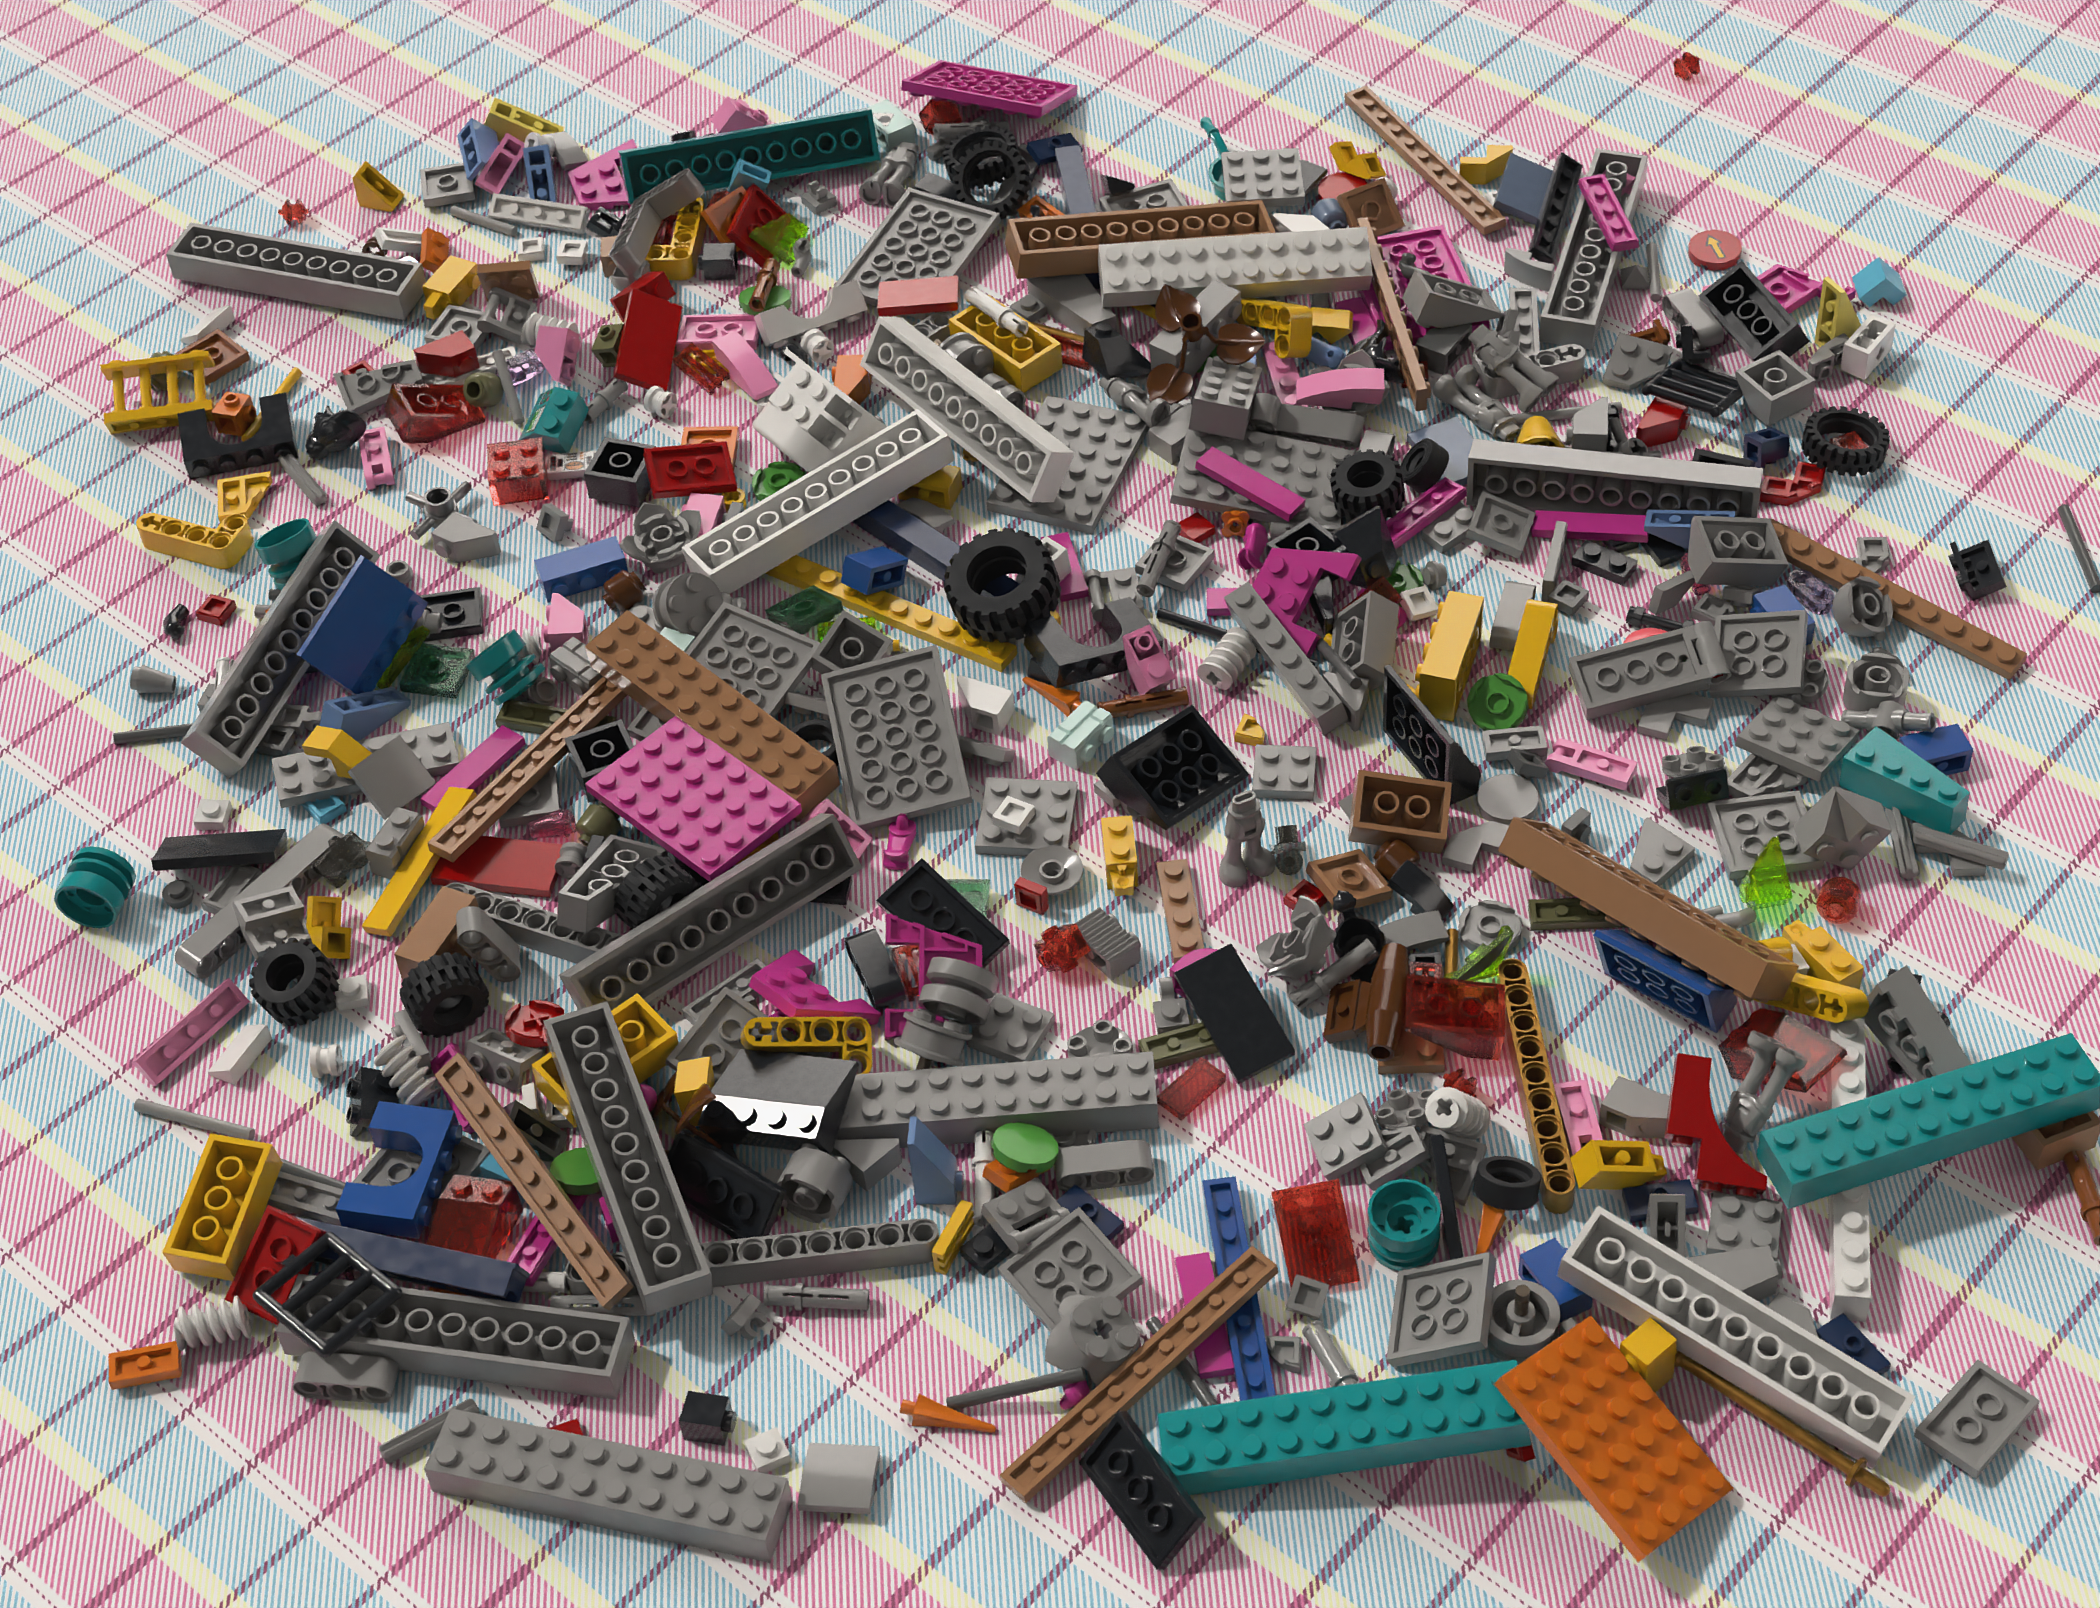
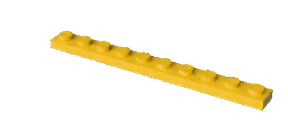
M798 555L791 557L765 573L999 672H1003L1018 654L1016 645L1009 642L999 643L998 639H994V642L983 641L982 637L975 638L968 633V630H964L958 621L888 592L879 591L865 595L841 583L842 573Z

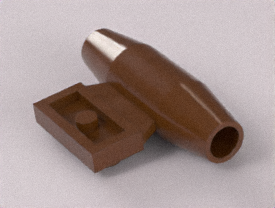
M1388 943L1382 948L1371 983L1357 979L1337 984L1330 989L1323 1037L1329 1044L1358 1038V1035L1366 1030L1368 1055L1378 1061H1388L1393 1058L1405 1026L1411 984L1408 950L1404 945Z

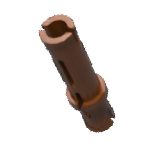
M767 259L763 269L757 274V284L748 302L749 307L755 312L764 310L770 291L776 286L778 281L777 274L780 270V263L775 259Z
M1183 686L1182 688L1133 697L1130 694L1123 695L1122 699L1097 702V708L1110 712L1113 718L1126 716L1129 719L1134 718V714L1183 705L1187 706L1189 705V697L1186 687Z
M2076 1150L2078 1160H2075L2071 1151L2064 1156L2063 1160L2082 1206L2080 1209L2081 1217L2089 1225L2094 1244L2100 1246V1194L2087 1163L2085 1152Z

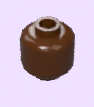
M621 570L604 583L603 587L606 594L602 598L612 611L617 608L620 612L624 613L630 610L635 603H641L644 600L643 592L647 589L634 571L629 573L626 570Z
M1388 839L1377 850L1373 859L1376 860L1375 868L1389 881L1407 859L1418 866L1420 855L1403 840L1396 839L1391 841Z

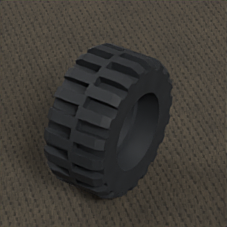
M1004 528L1003 531L992 529L988 530V534L974 536L973 541L970 543L965 542L960 546L958 554L954 553L949 561L951 566H947L945 570L944 591L958 623L964 630H968L970 635L975 638L982 637L983 641L994 642V639H998L999 643L1009 642V639L1012 638L1020 640L1024 638L1027 622L1051 616L1050 611L1054 612L1059 603L1057 598L1061 595L1060 579L1047 547L1043 546L1042 541L1036 536H1030L1028 532L1018 530L1016 533L1012 528ZM1006 574L1025 576L1017 588L1005 595L998 597L980 595L985 586L999 576Z

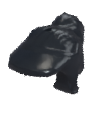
M1381 319L1377 320L1376 332L1355 344L1347 355L1363 349L1373 359L1376 368L1384 369V380L1393 383H1403L1405 379L1398 368L1399 361L1391 362L1384 353L1386 337L1390 335V330L1385 322Z
M326 406L324 413L318 412L314 417L313 431L306 440V453L311 459L321 460L327 457L330 452L343 451L351 447L364 435L367 425L362 417L353 411L346 409L334 414L330 406Z
M1339 890L1333 898V908L1340 912L1337 917L1338 927L1335 929L1336 937L1333 941V948L1338 959L1363 943L1365 939L1372 943L1380 956L1382 948L1386 945L1384 933L1374 921L1365 919L1358 910H1355L1356 898L1348 891ZM1379 956L1351 974L1350 977L1353 980L1360 979L1361 981L1371 983Z

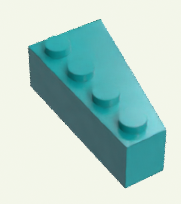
M1877 726L1859 741L1842 760L1839 786L1880 802L1882 806L1892 810V807L1900 810L1901 815L1931 829L1950 835L1966 819L1970 792Z

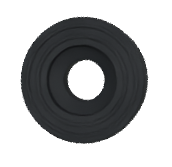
M1429 438L1417 442L1409 450L1401 463L1400 468L1402 469L1403 482L1419 493L1430 489L1438 482L1448 465L1449 453L1447 450Z

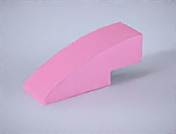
M506 132L476 180L475 185L492 195L493 193L500 194L524 156V142Z
M733 331L712 341L716 359L729 370L731 380L755 401L772 394L777 389L778 385L765 364L739 333Z
M1346 368L1325 371L1296 379V404L1351 409L1353 402L1381 404L1385 390L1384 369Z

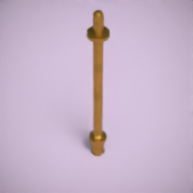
M1676 1349L1674 1367H1682L1847 1474L1845 1484L1848 1487H1852L1856 1482H1859L1881 1497L1889 1495L1890 1486L1865 1469L1868 1462L1866 1458L1861 1457L1856 1462L1850 1460L1747 1392Z

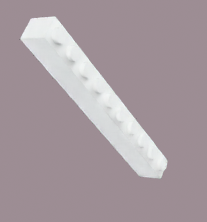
M1855 1019L1841 1023L1829 1021L1826 1037L1827 1110L1866 1098L1864 1019ZM1868 1184L1828 1196L1830 1319H1834L1842 1313L1850 1321L1866 1322L1871 1301Z

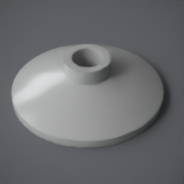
M1062 846L1040 847L1029 853L1021 865V877L1047 887L1048 895H1058L1070 891L1080 882L1083 875V864L1080 857L1071 849Z

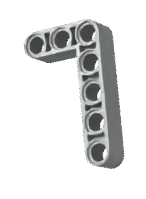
M687 168L641 195L632 203L609 252V257L625 276L636 272L644 263L662 220L695 201L705 191L690 169Z

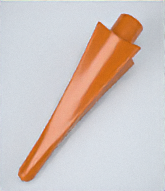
M1023 677L1022 679L1023 683L1044 696L1067 717L1082 703L1080 702L1081 692L1055 688L1052 685L1029 677Z
M1483 1202L1475 1255L1489 1251L1507 1219L1504 1215L1506 1210L1494 1208Z
M920 1393L916 1402L903 1399L901 1403L900 1413L913 1416L912 1426L960 1428L995 1433L996 1426L955 1411Z

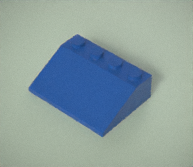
M360 555L296 655L340 688L353 695L374 691L377 682L386 668L390 666L393 657L400 646L406 641L409 632L422 616L428 603L403 583Z
M1596 930L1593 934L1605 974L1715 1033H1718L1738 1002L1736 995L1733 994L1734 988L1727 984L1720 986L1707 979L1708 975L1705 974V971L1701 969L1695 971L1684 966L1675 954L1673 956L1664 954L1650 945L1649 941L1636 938L1623 930Z

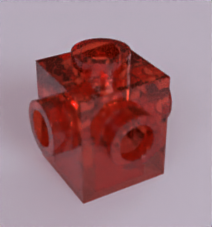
M933 97L918 114L925 132L933 135L935 124L963 123L956 104L950 101L933 100Z
M1076 923L1065 924L1060 927L1054 925L1040 934L1042 939L1033 944L1037 951L1036 957L1039 963L1048 972L1061 971L1066 973L1079 965L1077 960L1091 951Z

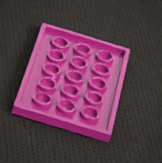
M939 60L903 79L901 83V90L910 92L911 96L923 97L928 95L933 96V100L936 101L955 100L956 104L962 106L976 104L983 110L997 108L1002 109L1005 114L1023 113L1026 114L1027 118L1040 119L1053 109L1068 102V100L1077 95L1078 85Z
M1444 225L1377 237V244H1381L1383 250L1382 260H1387L1388 277H1393L1394 294H1398L1400 297V311H1404L1406 315V329L1410 328L1412 332V346H1415L1417 340L1420 337L1422 338L1429 329L1437 327L1430 326V328H1425L1417 324L1402 299L1410 281L1402 275L1398 266L1402 254H1414L1416 256V261L1414 262L1416 268L1472 286ZM1371 282L1369 290H1359V293L1377 328V320L1381 319L1383 322L1385 320ZM1489 320L1471 323L1472 332L1482 324L1490 330ZM1389 335L1386 337L1385 351L1395 350Z
M676 716L585 783L588 793L709 882L728 871L802 812L801 803Z

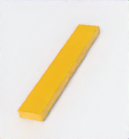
M449 787L364 921L362 928L366 933L392 936L440 859V856L429 851L428 842L477 796L473 789Z

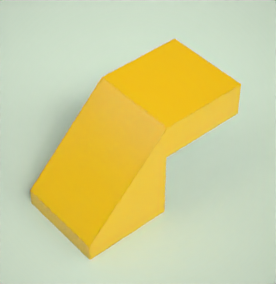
M1351 141L1335 142L1328 147L1340 171L1365 179H1376L1386 176L1376 153L1358 155Z
M1487 145L1486 157H1460L1459 174L1469 184L1485 185L1503 175L1510 154L1513 153V145Z
M1309 308L1313 317L1312 335L1318 332L1330 344H1333L1352 332L1353 313L1350 310Z
M316 726L302 744L306 755L331 759L337 776L350 779L352 777L348 771L372 754L343 730Z
M308 896L306 928L312 943L327 958L350 959L351 928L341 927L342 897Z

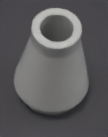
M145 665L141 667L135 666L130 677V688L137 690V693H173L176 688V676L165 674Z

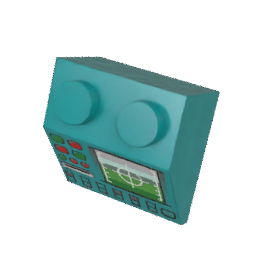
M554 387L540 394L518 441L521 444L560 454L569 453L589 411L580 393Z

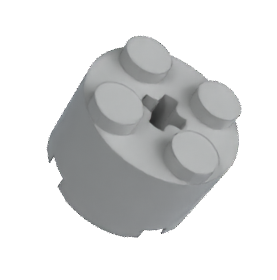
M1867 653L1862 655L1861 659L1855 663L1853 660L1847 669L1843 692L1845 707L1847 710L1869 711L1870 708H1878L1882 701H1894L1904 706L1910 679L1908 669L1905 665L1902 668L1897 664V659L1893 656L1883 653Z
M803 1144L801 1149L793 1153L776 1183L787 1190L784 1200L788 1203L786 1209L796 1217L812 1223H821L822 1219L829 1218L828 1222L833 1221L853 1185V1178L849 1172L851 1168L850 1163L843 1157H833L828 1153L820 1151L812 1144Z

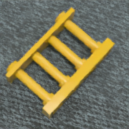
M192 350L185 354L131 361L113 360L107 364H100V369L107 381L112 380L114 410L111 413H103L104 424L109 432L117 434L179 426L177 413L205 408L209 422L214 421L211 412L215 408V404L212 399H206L204 368L215 367L214 360L209 351ZM193 370L195 400L188 403H179L177 372ZM166 373L168 403L165 406L154 407L152 406L150 375ZM139 377L141 407L139 409L126 410L123 379Z

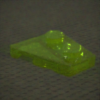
M787 213L779 219L768 222L761 228H755L749 236L789 266L795 261L794 243L799 238L806 237L809 227L792 214Z

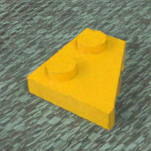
M270 471L217 480L218 518L220 523L227 516L235 513L243 514L249 520L273 482Z

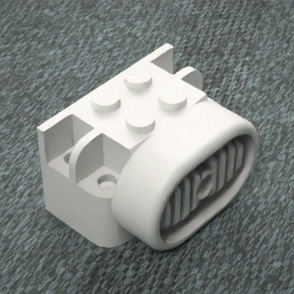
M787 348L783 353L795 361L796 364L785 378L775 372L773 377L781 383L752 424L758 433L808 472L813 471L887 427Z

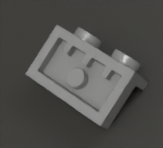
M489 1027L467 1041L465 1057L478 1075L517 1091L522 1086L523 1072L531 1068L533 1063L542 1058L543 1049L516 1044L505 1033Z

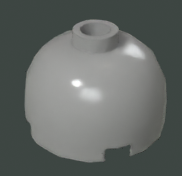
M1860 576L1839 588L1833 599L1832 610L1838 626L1845 633L1853 637L1867 638L1882 632L1886 626L1891 624L1893 618L1891 599L1888 594L1883 596L1878 589L1881 587L1878 581L1870 577Z

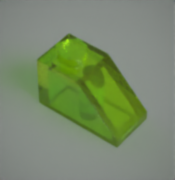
M1778 836L1772 837L1763 845L1741 879L1739 894L1741 901L1747 904V908L1750 907L1753 910L1785 905L1793 898Z

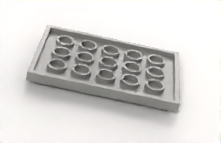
M908 188L833 287L857 279L866 304L877 307L879 282L946 276L960 277L1000 222V214ZM933 313L910 314L907 316L923 320Z
M1048 395L1034 421L1075 452L1055 501L1030 502L1000 478L986 502L987 511L1093 534L1150 427L1137 414Z
M1187 427L1170 503L1219 513L1231 510L1245 511L1249 514L1250 519L1265 522L1297 523V521H1304L1311 517L1321 525H1340L1342 518L1334 506L1330 484L1332 469L1336 468L1335 464L1338 461H1344V457L1348 454L1354 455V451L1249 430L1246 431L1244 440L1194 431ZM1213 446L1306 499L1305 506L1288 522L1195 469L1196 461Z
M723 602L685 653L774 718L784 705L787 692H793L814 663L811 660V656L820 642ZM643 707L628 726L627 732L630 737L642 741L665 723Z
M937 645L821 674L849 817L861 829L868 830L896 822L898 815L904 813L908 819L973 803Z

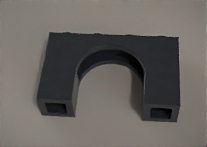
M286 392L259 397L262 416L260 429L248 440L235 444L221 443L212 438L211 425L205 408L177 413L183 461L190 480L280 462L278 460L280 455L285 457L288 454H292L296 459L299 458L292 410Z
M1127 597L1104 604L1101 626L1114 642L1110 645L1094 647L1074 641L1066 634L1054 616L1027 622L1023 645L1031 656L1034 657L1053 686L1060 688L1127 671L1122 637L1128 633L1150 624L1161 648L1163 647L1164 640L1132 598Z

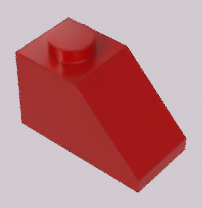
M648 271L611 298L610 302L621 321L624 322L629 295L633 288L666 301L676 295V292L664 271Z
M463 330L413 349L416 363L421 373L456 378L480 368L476 349Z
M1655 396L1637 426L1636 438L1640 439L1647 448L1677 440L1682 430L1686 431L1689 427L1691 414H1688V407Z

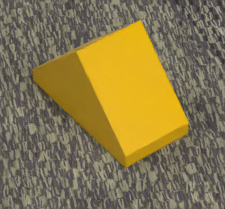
M367 161L360 166L352 177L359 207L392 212L405 195Z
M710 1056L678 1062L674 1095L682 1115L691 1097L703 1083L709 1085L710 1090L715 1085L712 1057ZM703 1108L689 1121L694 1127L698 1126Z

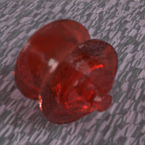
M1689 52L1683 53L1682 59L1676 58L1673 63L1675 76L1689 81L1692 78V74H1699L1700 58L1698 56L1695 57Z
M286 199L282 205V210H278V214L283 216L288 225L292 223L293 219L302 224L306 214L310 213V210L306 209L305 205L302 204L301 199H297L295 204H291L290 200Z
M1463 1068L1443 1075L1445 1080L1443 1087L1455 1088L1477 1098L1475 1094L1477 1079L1475 1077L1465 1079L1466 1071Z

